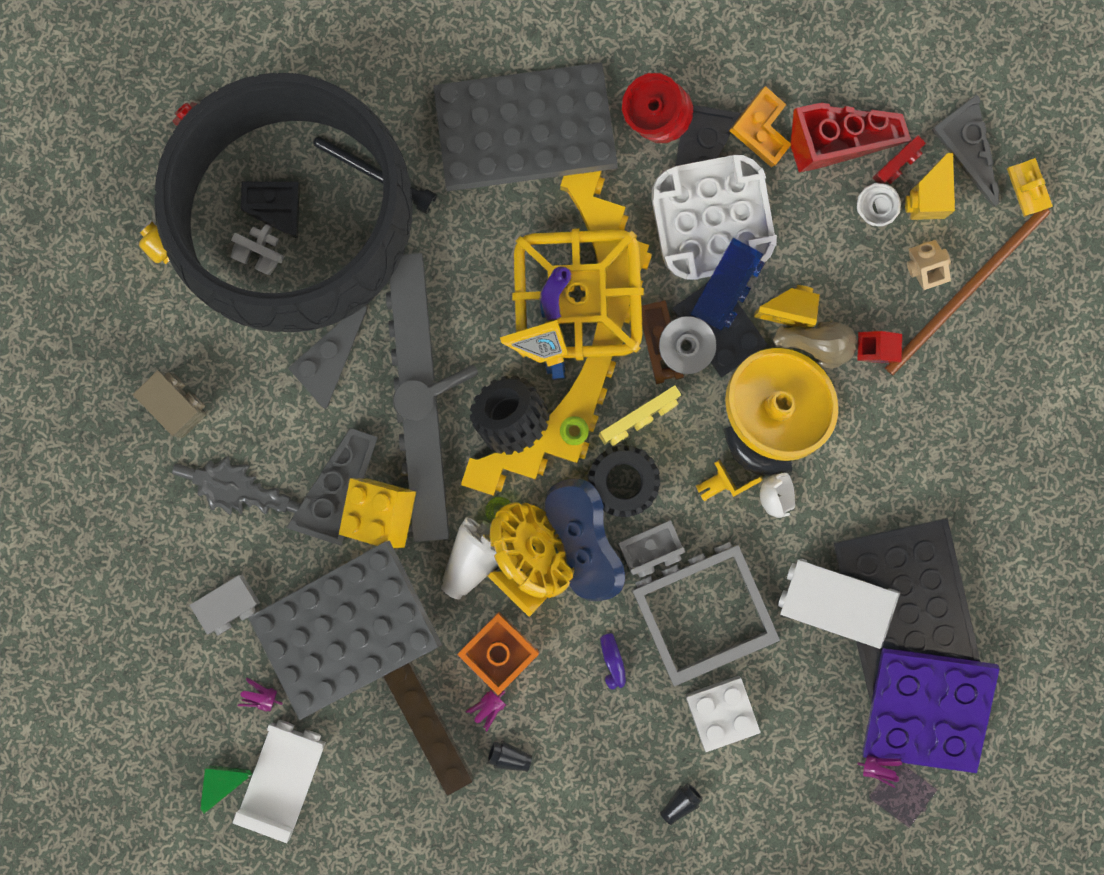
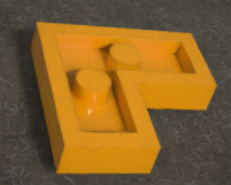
M765 86L758 92L729 131L772 168L785 154L791 143L771 126L786 104Z

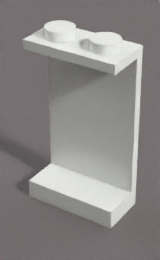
M799 559L797 564L792 563L787 579L791 580L788 591L783 590L778 604L779 607H782L780 615L879 649L883 647L900 591L891 588L885 589L807 563V560Z
M278 720L277 724L272 722L267 728V731H269L241 808L234 817L233 824L287 843L293 833L326 742L320 740L321 735L316 732L305 730L303 734L293 730V724Z

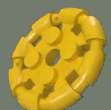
M518 502L510 503L500 508L495 515L496 518L491 522L490 544L491 547H495L496 554L494 558L504 575L509 580L513 579L517 582V588L535 597L542 598L546 596L547 598H552L563 593L568 588L569 581L573 578L574 567L571 569L566 564V553L561 539H557L559 535L554 534L555 529L550 524L546 512L529 503L520 504Z

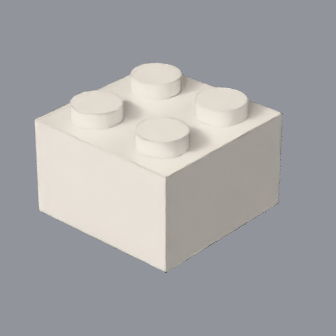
M736 676L685 694L705 752L761 733L741 677Z

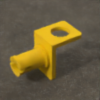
M718 460L714 463L718 469V474L697 484L696 488L698 492L710 488V490L700 495L704 501H707V499L725 489L730 490L734 497L763 481L764 478L761 475L737 489L721 460Z

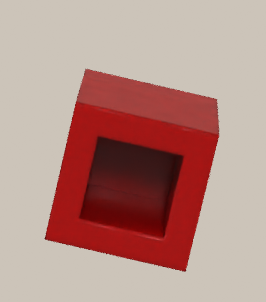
M886 331L858 332L857 361L872 363L902 362V334Z

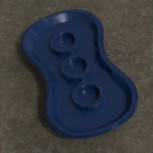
M572 478L556 483L546 494L545 512L550 524L563 543L566 553V564L571 569L574 567L573 578L569 581L570 587L578 596L588 601H604L615 597L624 587L625 571L620 558L609 544L605 534L603 522L604 509L600 494L591 483L583 479Z

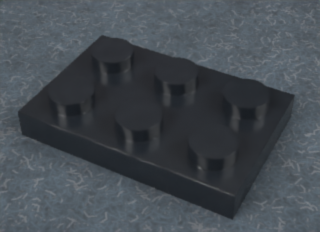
M717 276L672 308L678 318L695 317L704 321L712 329L716 339V352L710 363L720 378L738 367L749 356L768 346L720 276Z

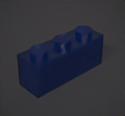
M733 237L691 315L720 331L724 326L729 328L737 315L733 311L737 301L743 303L751 290L747 283L752 275L756 278L758 277L765 264L761 260L764 254Z

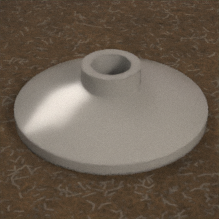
M680 317L670 322L662 331L659 340V351L663 361L669 368L678 373L693 374L706 368L712 361L716 352V339L712 329L704 321L695 317ZM684 340L690 342V349L688 351H684L681 348V343Z

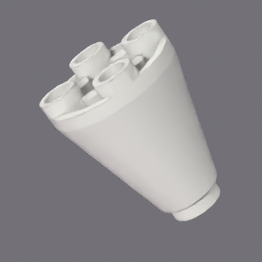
M466 517L459 527L441 589L450 597L458 600L461 599L463 595H467L498 567L494 558L496 554L495 547H491L490 523L483 521L480 525L473 519Z

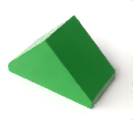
M211 765L206 767L200 810L205 814L253 775V773L248 769Z

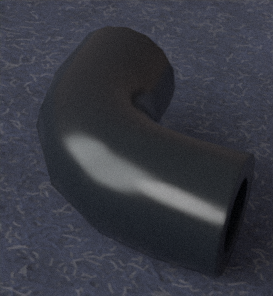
M732 426L724 428L726 443L730 452L744 469L759 475L792 472L791 460L782 461L762 456L749 448L738 437Z

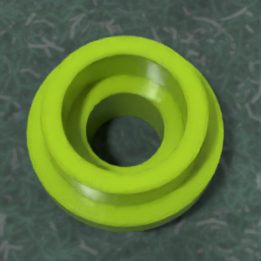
M577 416L565 419L560 427L561 438L569 445L583 443L589 434L587 423ZM573 425L578 426L580 429L579 435L575 437L569 434V428Z

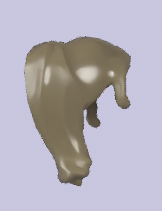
M819 322L818 325L820 326L817 328L803 326L784 328L780 326L773 338L776 348L787 349L793 347L804 350L822 361L816 362L820 367L830 369L837 368L850 361L858 347L857 336L853 330L839 322Z

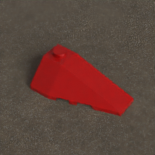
M827 103L795 108L793 111L791 150L799 173L827 167L911 141L903 114L871 110L870 112L854 110V107L849 106L844 108L832 107Z

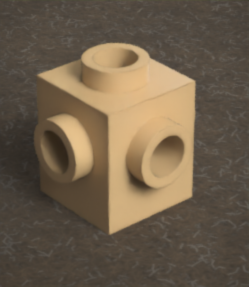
M936 240L909 248L910 261H907V268L910 276L917 278L923 290L951 281L949 270L951 260L946 249H941Z

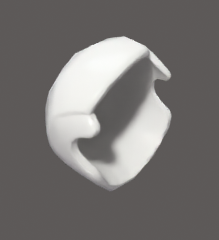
M871 184L866 186L858 196L857 211L864 221L872 226L890 224L900 213L901 199L899 194L888 184ZM874 202H875V205H876L878 214H877V213L874 211V209H873V203H874Z
M788 473L771 475L764 480L761 486V504L769 515L777 518L789 516L790 513L786 512L795 508L794 487Z

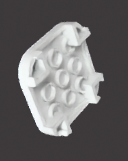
M732 155L667 169L656 178L652 187V205L661 254L666 267L674 275L683 279L698 280L720 274L754 269L764 265L771 257L777 243V235L774 233L765 183L766 176L763 168L753 159L744 155Z

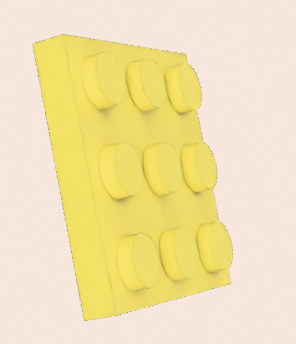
M676 385L601 431L598 436L604 445L609 442L612 446L618 444L629 436L627 433L629 429L634 427L638 431L654 420L653 414L659 412L662 416L674 409L679 404L677 399L681 396V393Z

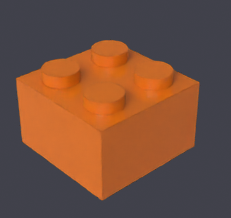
M498 612L457 655L499 695L540 652Z

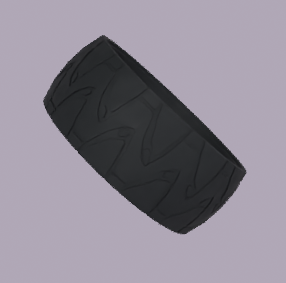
M296 73L259 74L256 77L250 76L234 81L219 88L218 91L212 92L202 99L200 104L195 105L173 131L174 134L170 136L164 148L156 175L154 206L157 229L163 248L167 251L166 254L178 276L201 301L214 311L221 313L222 316L236 323L258 330L270 332L311 331L340 322L342 318L345 319L366 306L387 284L404 254L405 245H407L410 235L413 209L411 183L403 155L391 133L381 119L357 97L322 79L318 80L308 75ZM287 121L320 123L338 129L353 137L374 156L382 168L383 200L377 223L370 238L355 258L343 269L330 278L304 289L283 293H261L228 284L201 266L191 235L193 201L204 173L213 160L228 145L252 130Z

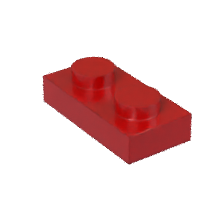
M917 135L872 178L876 183H885L887 181L890 185L902 174L899 169L906 162L911 165L923 154L920 149L926 143Z

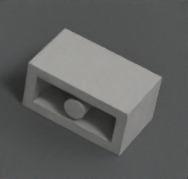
M242 574L190 604V607L206 634L215 632L218 636L232 628L230 622L240 617L243 621L255 614L257 611L254 607L259 605L260 602Z

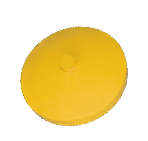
M784 348L761 350L745 359L734 371L728 382L725 403L730 424L738 437L749 448L762 456L782 461L804 458L818 450L834 431L838 418V399L834 386L826 372L815 361L802 353Z

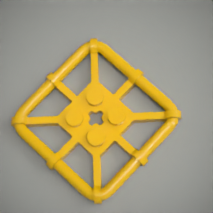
M577 228L572 229V232L532 233L523 237L519 236L515 240L517 244L514 248L515 293H512V301H515L516 332L527 329L526 301L540 300L541 291L526 292V251L548 271V278L557 267H566L571 271V279L559 296L561 318L557 319V321H559V324H574L575 346L566 347L569 355H565L563 358H576V361L584 360V357L625 356L633 352L637 353L641 349L639 345L642 341L641 296H644V288H641L640 248L636 239L637 235L633 231L628 232L625 230L580 231ZM621 241L600 264H581L580 243ZM572 243L573 265L552 266L531 245ZM628 247L629 288L607 289L606 269ZM576 286H580L581 291L586 292L585 297H581L580 302H575V298L569 296L570 292L575 291ZM607 297H630L631 338L607 317ZM603 322L625 344L583 346L582 323ZM518 352L523 358L526 357L522 353Z

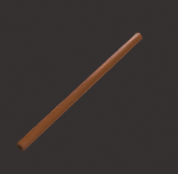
M1049 209L1034 213L902 349V362L889 363L885 367L892 376L1050 214Z

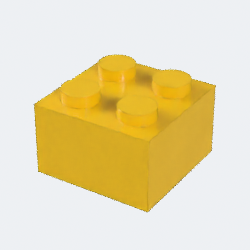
M350 478L339 535L375 546L390 540L393 548H405L416 492L372 479Z

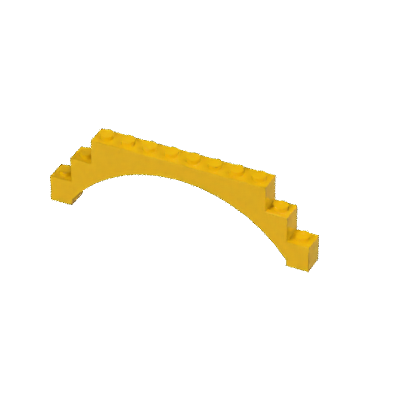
M602 171L563 176L560 190L568 192L578 208L588 231L625 230L629 217L624 215L625 207L594 197V194H601L605 178L600 177ZM621 241L592 242L597 264H600ZM638 241L641 272V269H648L652 254L647 252L648 244ZM628 247L606 269L607 289L629 288ZM607 297V317L622 329L623 323H630V297ZM603 322L597 323L592 346L623 344V341ZM612 356L587 357L570 391L549 415V420L546 421L548 427L546 431L541 432L543 436L540 440L536 439L532 447L529 448L527 446L520 453L514 451L512 455H506L503 452L502 454L493 453L478 460L469 458L461 485L494 496L496 491L502 492L507 477L502 475L503 469L536 480L537 474L543 476L548 459L543 458L544 453L577 463L579 458L585 459L590 443L583 442L579 445L567 444L561 438L560 427L565 419L577 416L587 423L589 431L594 432L599 417L594 415L597 404L603 405L608 390L602 386L605 377H612L616 362L611 360ZM573 425L569 428L571 436L579 435L580 429L578 426Z

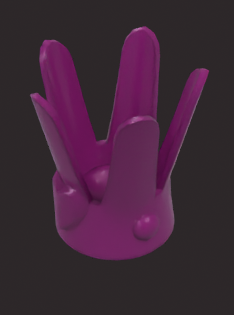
M246 678V681L259 693L242 691L240 695L245 699L241 700L252 704H238L237 706L257 707L259 710L271 712L274 703L280 705L283 703L275 700L278 690L265 688L255 681Z
M490 690L481 698L480 702L465 711L471 714L481 709L474 721L480 723L487 716L483 726L486 732L498 712L506 706L500 699L505 691L503 690L497 696Z
M867 755L865 764L857 763L860 766H864V777L876 778L896 788L893 784L884 780L898 782L899 777L896 775V772L882 766L902 765L901 759L877 758Z

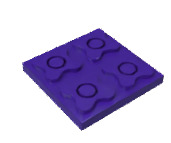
M882 648L863 745V757L867 758V755H871L877 758L901 759L902 763L977 773L1000 670L998 664Z

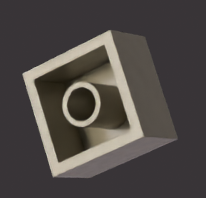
M157 370L132 394L174 437L184 438L207 415L202 410L206 405L195 394L186 393L183 390L186 386L185 383L176 374L172 375L169 371L164 373Z

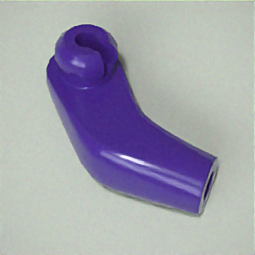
M566 267L555 268L541 290L540 301L547 322L561 318L559 296L571 279V271Z
M609 633L600 638L604 661L611 674L606 675L605 682L609 689H615L618 686L623 688L626 684L624 663L615 637L612 633Z

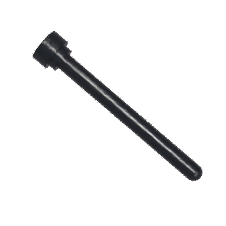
M316 137L313 140L314 146L383 184L382 170L322 137ZM410 187L413 204L417 206L416 209L428 214L431 202H435L438 195L428 189L425 191L420 189L418 191Z

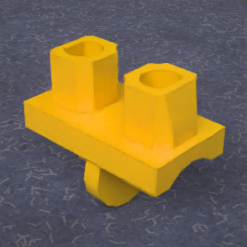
M1036 158L1007 168L1024 217L1053 207Z

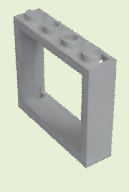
M730 542L714 548L716 554L705 558L704 553L688 559L690 564L679 569L678 565H674L661 571L663 576L658 579L652 580V577L649 576L635 582L637 588L632 589V592L673 686L780 641L739 545L731 546ZM733 557L766 632L676 670L644 595Z

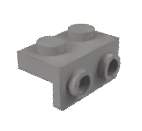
M671 520L618 543L631 574L635 575L638 573L640 578L655 572V565L664 562L666 566L682 560L680 554L685 553Z

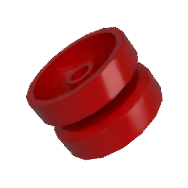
M647 73L636 78L628 86L622 100V112L627 124L645 139L654 143H669L680 138L688 130L693 119V104L689 94L671 77L661 73Z

